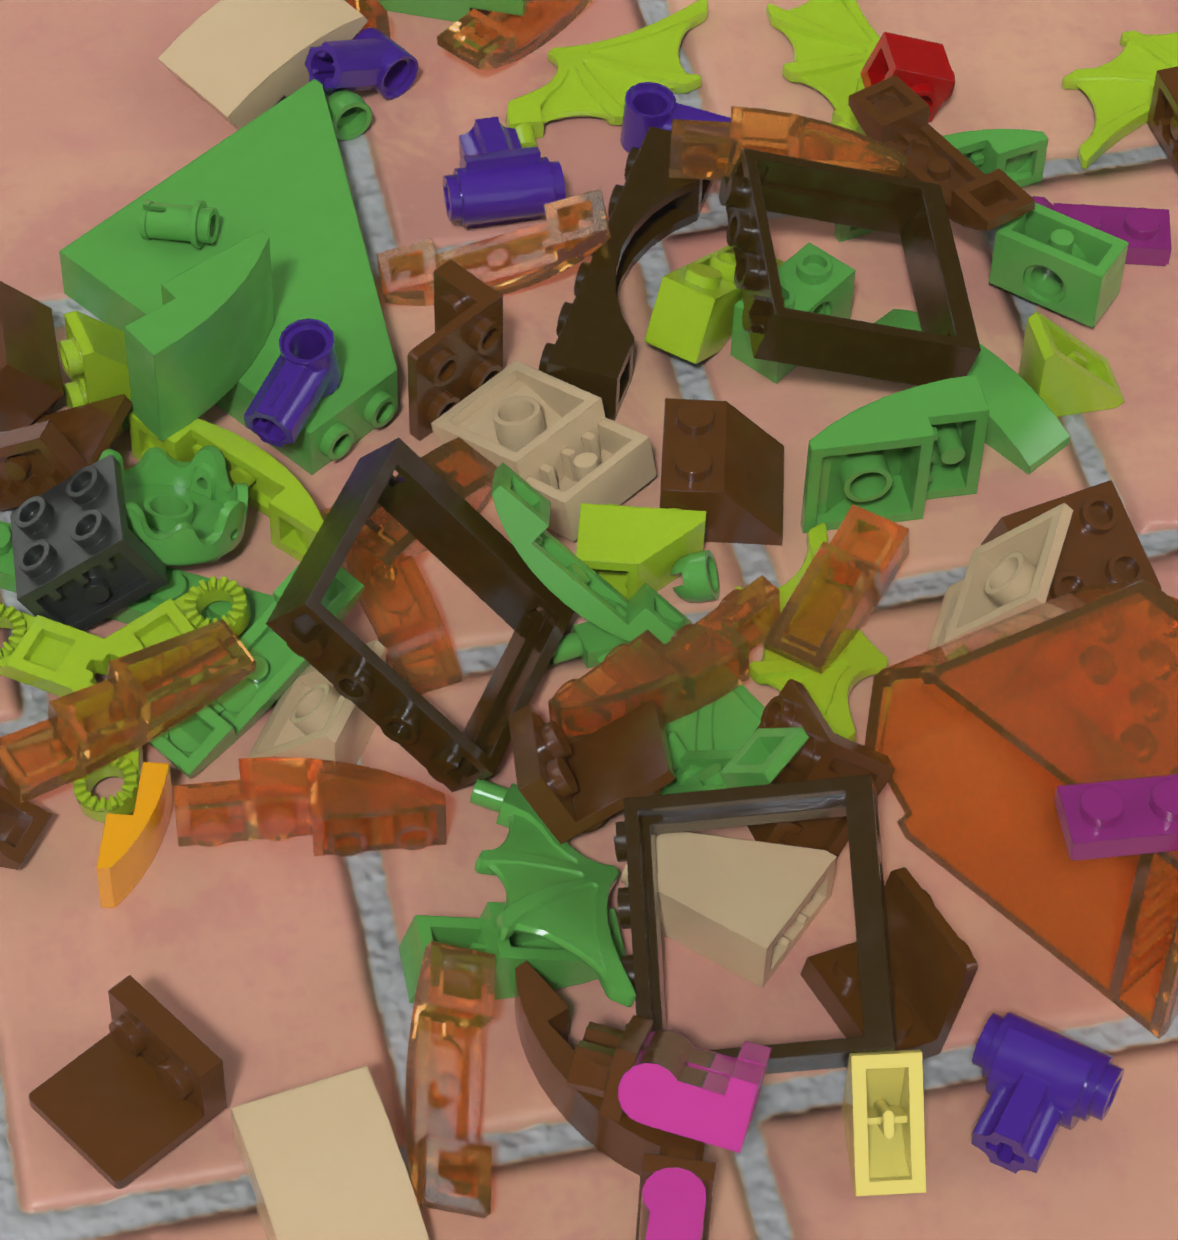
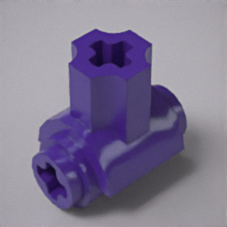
M498 116L475 119L472 129L466 134L459 136L460 168H454L453 175L443 176L444 202L449 221L459 220L462 226L467 225L468 229L542 219V215L554 214L556 207L565 206V182L560 162H549L547 157H541L537 146L522 148L515 128L503 126Z
M1009 1012L1005 1017L993 1013L984 1026L972 1058V1064L982 1068V1076L988 1078L986 1093L991 1095L973 1131L972 1145L982 1150L988 1156L991 1163L1015 1174L1019 1170L1037 1173L1060 1126L1072 1130L1079 1119L1088 1121L1090 1116L1102 1121L1105 1118L1119 1089L1124 1069L1113 1064V1056Z

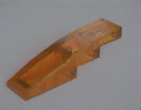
M223 619L109 661L107 680L49 701L47 720L0 737V778L19 804L82 778L143 746L197 713L255 672L257 662Z

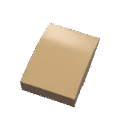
M220 0L178 36L157 59L179 81L239 130L276 105L282 97H288L309 82V73L304 63L310 47L321 46L326 41L352 40L368 20L345 0Z
M517 360L431 423L433 433L491 489L494 471L502 462L551 502L548 529L572 542L578 538L581 503L621 505L657 476L650 437L606 418L602 398Z
M1065 502L974 549L965 578L947 587L917 681L952 711L975 699L996 684L1016 664L1028 648L1038 629L1073 514V509Z
M368 1066L231 1108L233 1138L255 1193L257 1213L268 1240H429L407 1169Z

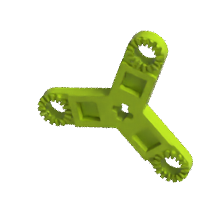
M212 576L210 581L200 580L198 581L199 586L195 587L193 585L189 592L176 600L168 599L106 638H101L40 615L34 617L16 610L11 605L6 607L5 604L0 603V628L13 630V636L8 638L9 643L4 641L3 647L0 648V675L72 701V757L74 759L72 785L81 810L89 818L105 822L106 813L129 815L134 811L143 764V745L140 735L142 733V695L230 642L248 626L251 618L249 602L242 586H239L234 579L229 581L228 577L222 576L221 579H217L216 576ZM227 601L233 604V611L229 610L227 612V618L225 615L221 616V621H218V618H214L213 622H211L210 618L207 617L204 620L201 615L204 608L213 602ZM113 668H116L119 674L118 680L107 678L101 686L97 684L95 679L97 673L107 675ZM119 777L124 780L125 784L121 786L122 792L118 790L115 798L113 795H109V800H106L105 797H101L99 800L97 796L94 795L92 797L91 795L93 787L104 778Z

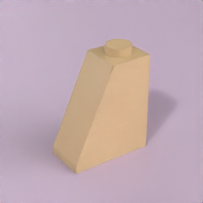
M692 832L658 834L655 838L661 934L761 988L765 986L832 896L837 856L826 850ZM626 863L622 873L621 881L622 883L626 884V887H629L628 869Z

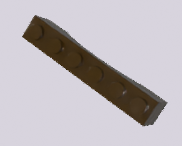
M649 126L641 147L633 146L630 149L625 166L624 186L619 184L614 186L608 207L609 221L607 224L599 223L595 230L591 247V256L593 258L590 263L582 262L580 264L574 285V296L576 297L573 303L564 302L561 308L556 331L557 341L555 344L546 343L543 349L539 371L602 398L605 417L610 420H616L633 374L634 336L622 316L618 302L620 288L632 267L652 246L674 231L698 220L713 184L716 145L714 140Z

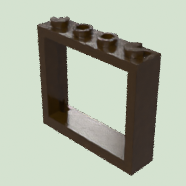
M743 148L730 177L723 176L719 201L721 205L726 206L729 222L727 227V244L734 249L736 260L734 283L736 288L741 289L744 303L742 326L745 331L749 332L753 357L916 386L967 376L981 348L941 185ZM766 211L900 235L922 331L785 308Z
M398 437L358 460L267 620L266 625L279 635L295 654L303 657L331 682L341 696L352 701L372 719L389 739L397 742L424 766L433 779L445 785L451 792L476 783L477 779L483 780L494 775L511 741L508 716L529 704L575 611L564 604L537 578L515 547ZM394 470H396L401 476L396 478L393 475ZM376 502L515 630L463 733L321 604L323 597ZM542 607L544 610L538 611L536 608Z
M871 774L623 798L625 821L616 822L614 846L617 861L627 862L629 887L618 888L617 902L621 928H631L633 954L622 955L621 963L636 993V1016L654 1020L651 1032L661 1029L667 1030L655 834L847 816L864 1037L762 1045L772 1048L765 1074L843 1068L848 1066L849 1053L898 1051L878 799ZM742 1047L709 1051L738 1058Z

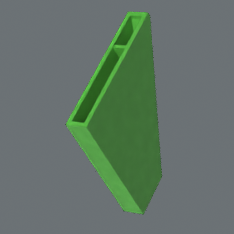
M315 79L59 251L64 294L104 323L124 331V326L163 306L161 284L256 232L263 230L270 240L274 325L264 347L251 367L215 405L246 427L244 414L281 354L279 339L284 329L297 320L308 318L320 320L327 324L334 335L342 376L340 384L332 394L319 400L294 444L287 443L282 448L271 445L311 475L315 474L332 460L335 461L342 458L353 444L375 428H381L386 425L394 414L398 412L397 366L323 85ZM147 200L154 203L194 206L196 201H205L208 207L216 208L218 211L219 229L216 241L213 244L205 243L204 247L199 249L192 247L191 242L143 239L139 230L141 209L144 210L143 203Z

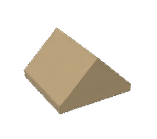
M377 639L366 643L372 651L386 662L385 647ZM310 665L306 667L278 700L243 767L251 775L338 801L377 724L352 701L341 696L333 684Z

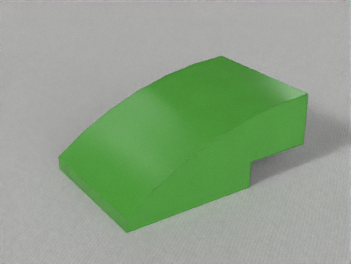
M263 230L256 232L161 284L163 306L124 326L133 414L160 441H164L188 426L229 392L251 367L268 339L274 325L270 240Z
M978 374L944 379L882 397L835 421L809 440L800 522L803 534L808 533L810 529L820 523H825L826 529L829 531L923 519L926 500L977 494L990 412Z

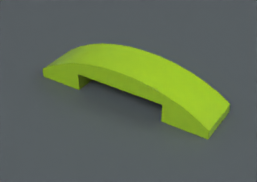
M133 411L128 414L132 456L139 461L145 452L153 447L163 449L170 457L182 462L193 460L196 453L203 446L211 445L219 449L225 459L230 485L233 487L235 483H247L249 493L248 505L270 518L271 544L296 560L302 561L323 524V519L309 493L286 467L254 443L207 421L197 418L164 441H160L133 414Z

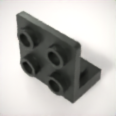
M108 455L90 466L79 469L70 478L48 491L27 499L20 507L13 510L10 515L17 600L35 617L40 615L84 631L168 583L166 565L128 529L121 463L113 455Z

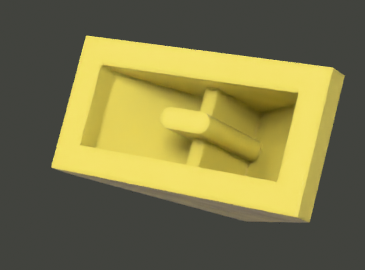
M918 1049L849 1053L842 1114L855 1196L926 1193L922 1051Z

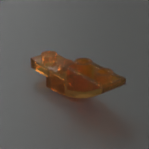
M731 106L730 122L672 119L669 178L722 180L723 176L730 177L743 148L905 178L906 155L861 133L826 121L792 113Z
M761 575L745 588L735 589L728 593L717 608L695 624L690 623L681 627L665 645L649 630H646L630 643L616 646L607 654L602 663L581 678L571 679L564 683L557 690L554 697L548 700L550 721L553 720L560 726L569 744L572 745L650 700H654L662 710L664 724L689 715L718 700L750 679L749 651L780 629V590Z
M238 758L240 780L173 785L179 847L194 845L213 847L227 842L261 839L280 841L295 836L312 835L314 856L334 854L338 856H352L367 851L400 848L418 850L427 846L446 844V800L444 793L415 780L357 764L315 758Z

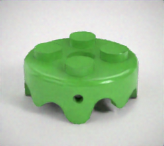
M203 446L196 453L193 460L187 462L173 459L161 448H149L142 459L134 467L124 470L123 458L119 452L109 448L101 454L99 460L108 455H113L121 463L128 529L165 565L185 566L216 562L221 556L231 552L241 542L247 521L248 485L247 483H235L233 487L230 485L225 459L221 451L215 446Z

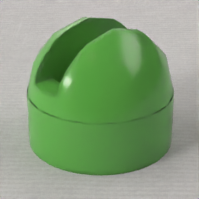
M349 90L335 91L326 98L336 138L343 141L352 140L367 130L372 120V111L361 96Z
M710 550L689 553L674 563L670 576L682 575L684 585L673 587V591L680 599L689 603H700L719 598L718 570Z

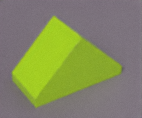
M1036 311L1027 318L1018 375L1032 387L1056 417L1115 409L1125 402L1107 358Z

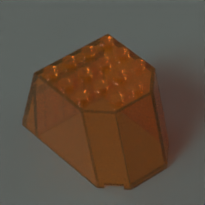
M1148 580L1084 586L886 667L873 677L864 746L887 755L896 769L888 783L905 813L897 821L905 838L1160 1039L1168 1032L1178 1014V851L1073 861L1069 857L1054 801L1057 786L1178 775V599L1168 596Z

